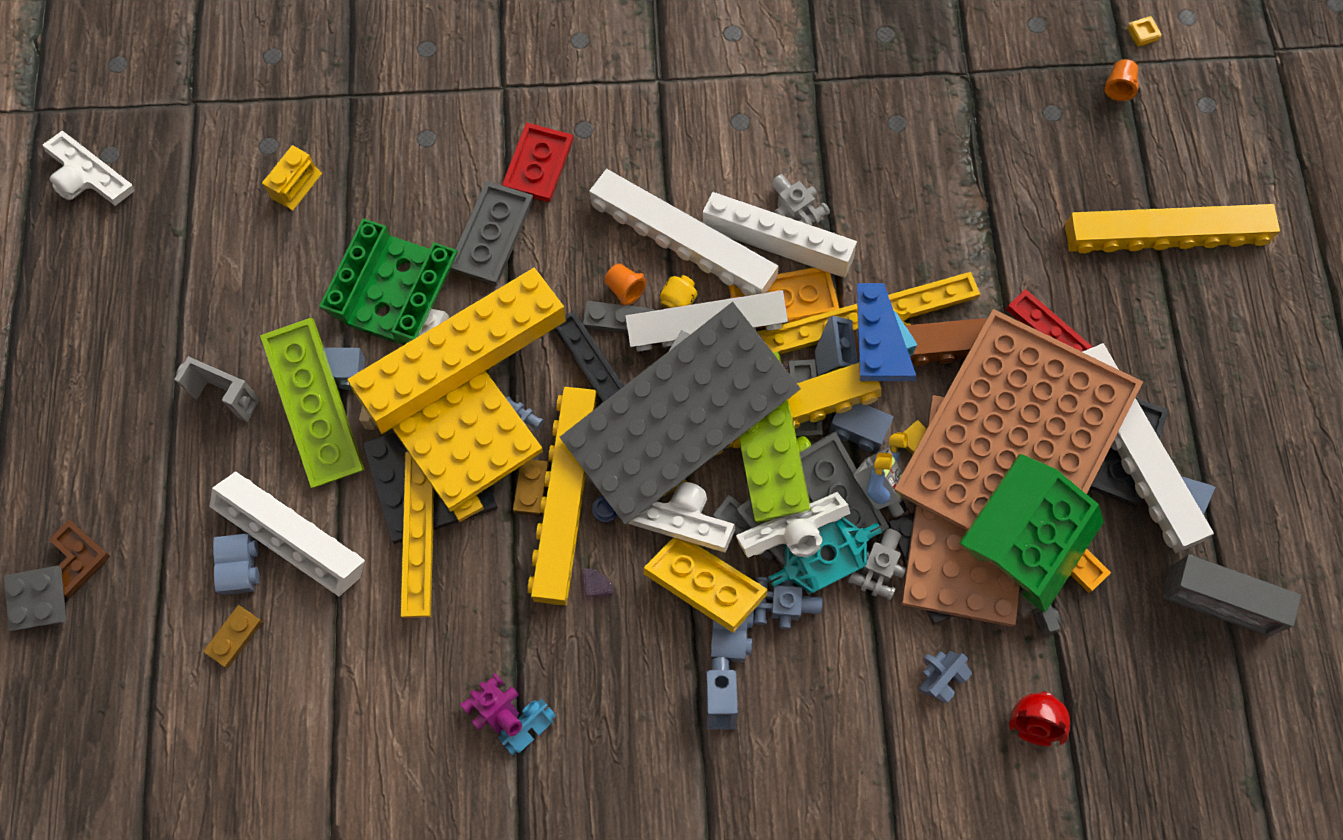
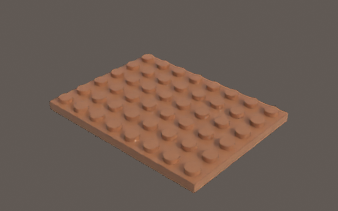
M993 309L898 481L895 490L903 498L966 531L1018 454L1026 455L1057 469L1087 494L1143 381Z

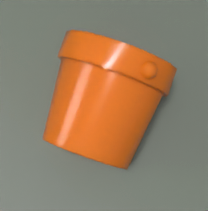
M1120 60L1114 64L1105 84V93L1108 97L1117 101H1127L1136 96L1139 87L1137 64L1131 60Z
M616 264L611 267L604 278V283L617 296L621 305H630L638 300L647 285L643 273H635L622 264Z

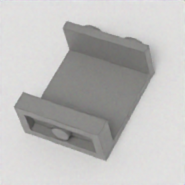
M189 356L177 369L174 380L195 400L199 398L207 382L227 390L222 401L238 419L245 422L249 421L260 402V398L244 380Z

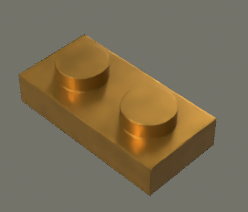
M529 460L520 466L513 507L514 513L541 516V500L545 493V475L549 467L548 461Z
M238 605L203 652L224 667L229 668L263 621Z

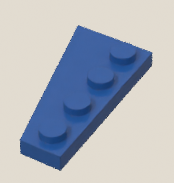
M857 283L860 381H915L916 373L885 284Z

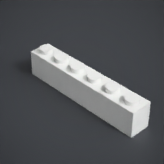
M712 192L703 210V223L726 237L846 278L854 259L857 244L855 240Z
M783 290L625 315L630 347H636L637 351L652 349V344L662 342L663 347L672 346L681 330L692 334L731 302H734L755 330L756 327L766 326L767 331L781 329L782 323L788 322Z
M234 472L212 488L209 507L337 596L343 594L360 579L365 562L363 558L346 548L335 538L327 535L313 523L295 513L294 510L276 500L271 494L257 487L249 479Z

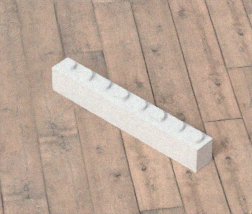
M608 169L603 172L589 191L591 204L595 209L600 212L605 211L621 224H628L638 234L649 236L662 248H670L683 260H690L696 263L702 271L717 275L725 284L730 286L735 284L746 296L767 293L777 278L778 265Z
M1104 343L1083 351V353L1118 369ZM1135 398L1111 447L1118 451L1122 458L1121 462L1126 473L1131 474L1135 481L1138 495L1144 498L1149 506L1151 518L1154 522L1159 523L1163 530L1164 541L1170 548H1173L1175 553H1178L1206 541L1214 532Z

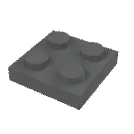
M61 566L4 575L9 631L66 622Z

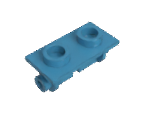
M542 699L537 702L536 700L530 702L523 709L522 712L524 714L518 718L522 723V729L517 735L508 736L503 729L500 731L502 734L498 736V739L503 745L509 742L505 747L512 755L516 752L520 753L534 740L527 732L530 728H533L539 735L554 722L552 719L556 716L549 707L544 711V708L548 705Z

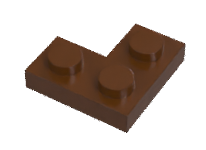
M70 519L49 539L52 544L67 556L58 566H61L64 595L69 598L110 557L102 547Z

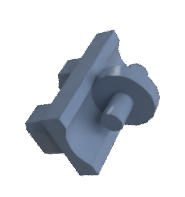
M940 651L935 657L926 654L923 661L927 667L922 673L927 678L918 689L923 694L933 696L940 702L948 703L955 693L947 684L952 677L957 683H963L972 675V672L965 664L968 658L961 652L956 654L953 651H949L946 655Z

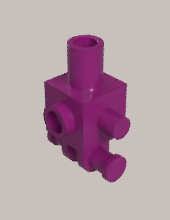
M494 673L493 677L486 683L482 681L479 684L480 690L477 692L472 690L470 692L471 696L459 705L468 715L471 713L470 711L476 708L480 715L472 723L478 730L488 723L497 734L503 729L508 736H515L522 729V723L516 718L519 713L511 702L519 694L512 686L502 693L497 687L502 686L504 682Z

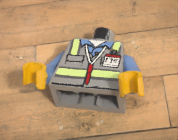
M901 432L890 436L889 446L891 448L888 447L867 457L853 474L874 508L879 510L888 506L893 517L899 516L908 510L902 496L895 490L902 476V472L897 464L900 455L898 447L906 448L908 443V434Z

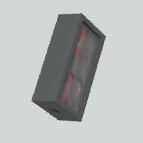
M1189 554L1168 568L1161 594L1163 599L1269 637L1294 627L1301 594Z

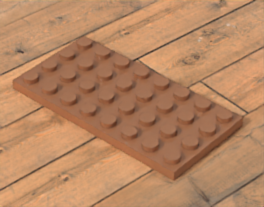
M932 396L927 428L944 397ZM916 504L901 605L1013 627L1016 622L1020 585L992 562L977 560L959 545V542L967 532L966 530Z

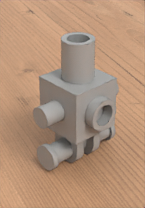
M782 174L772 180L771 185L779 193L777 205L779 208L775 210L776 214L812 226V222L817 224L821 221V217L830 213L825 203L820 204L818 208L814 209V196L817 195L814 187L811 186L806 189L800 181L791 185Z
M886 529L880 544L875 542L870 552L867 551V566L863 567L861 572L866 577L855 571L851 574L848 583L851 584L852 582L861 586L860 590L864 592L866 589L872 591L871 595L876 597L879 594L890 601L895 588L883 585L882 582L887 584L892 574L902 578L906 571L905 567L897 564L901 553L895 551L901 534L895 530Z

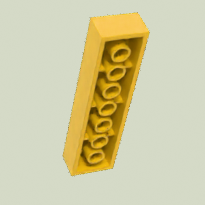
M534 267L347 380L354 394L381 434L566 322L565 309Z

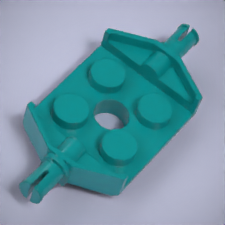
M844 517L836 522L817 528L820 532L819 535L822 537L819 550L812 556L799 557L794 555L789 547L784 544V568L768 576L769 581L780 577V579L771 583L775 587L786 580H791L811 594L867 566L866 542L869 541L868 539L881 534V529L870 532L879 527L877 523L865 529H859ZM823 546H829L833 549L834 558L832 561L822 559L820 550Z

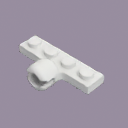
M61 131L43 144L45 152L63 165L62 168L50 176V181L53 182L52 186L57 193L66 200H73L84 192L85 189L92 188L116 206L134 192L131 183L65 132Z
M682 482L677 485L673 497L668 503L656 501L628 523L725 553L735 531L733 523L701 514L707 501L705 490L690 482Z
M836 492L810 503L811 511L773 519L736 535L747 558L759 555L779 544H786L796 556L809 557L819 550L822 543V537L819 535L820 532L817 528L830 522H836L850 514L848 504Z

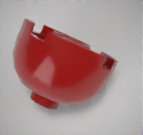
M1032 693L1023 696L1015 704L1009 725L1012 731L1015 727L1019 731L1018 737L1027 742L1051 747L1052 742L1060 741V746L1068 740L1070 715L1065 705L1051 693Z

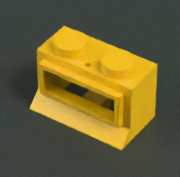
M292 145L262 184L271 199L293 211L321 176L322 172L315 167L309 154Z

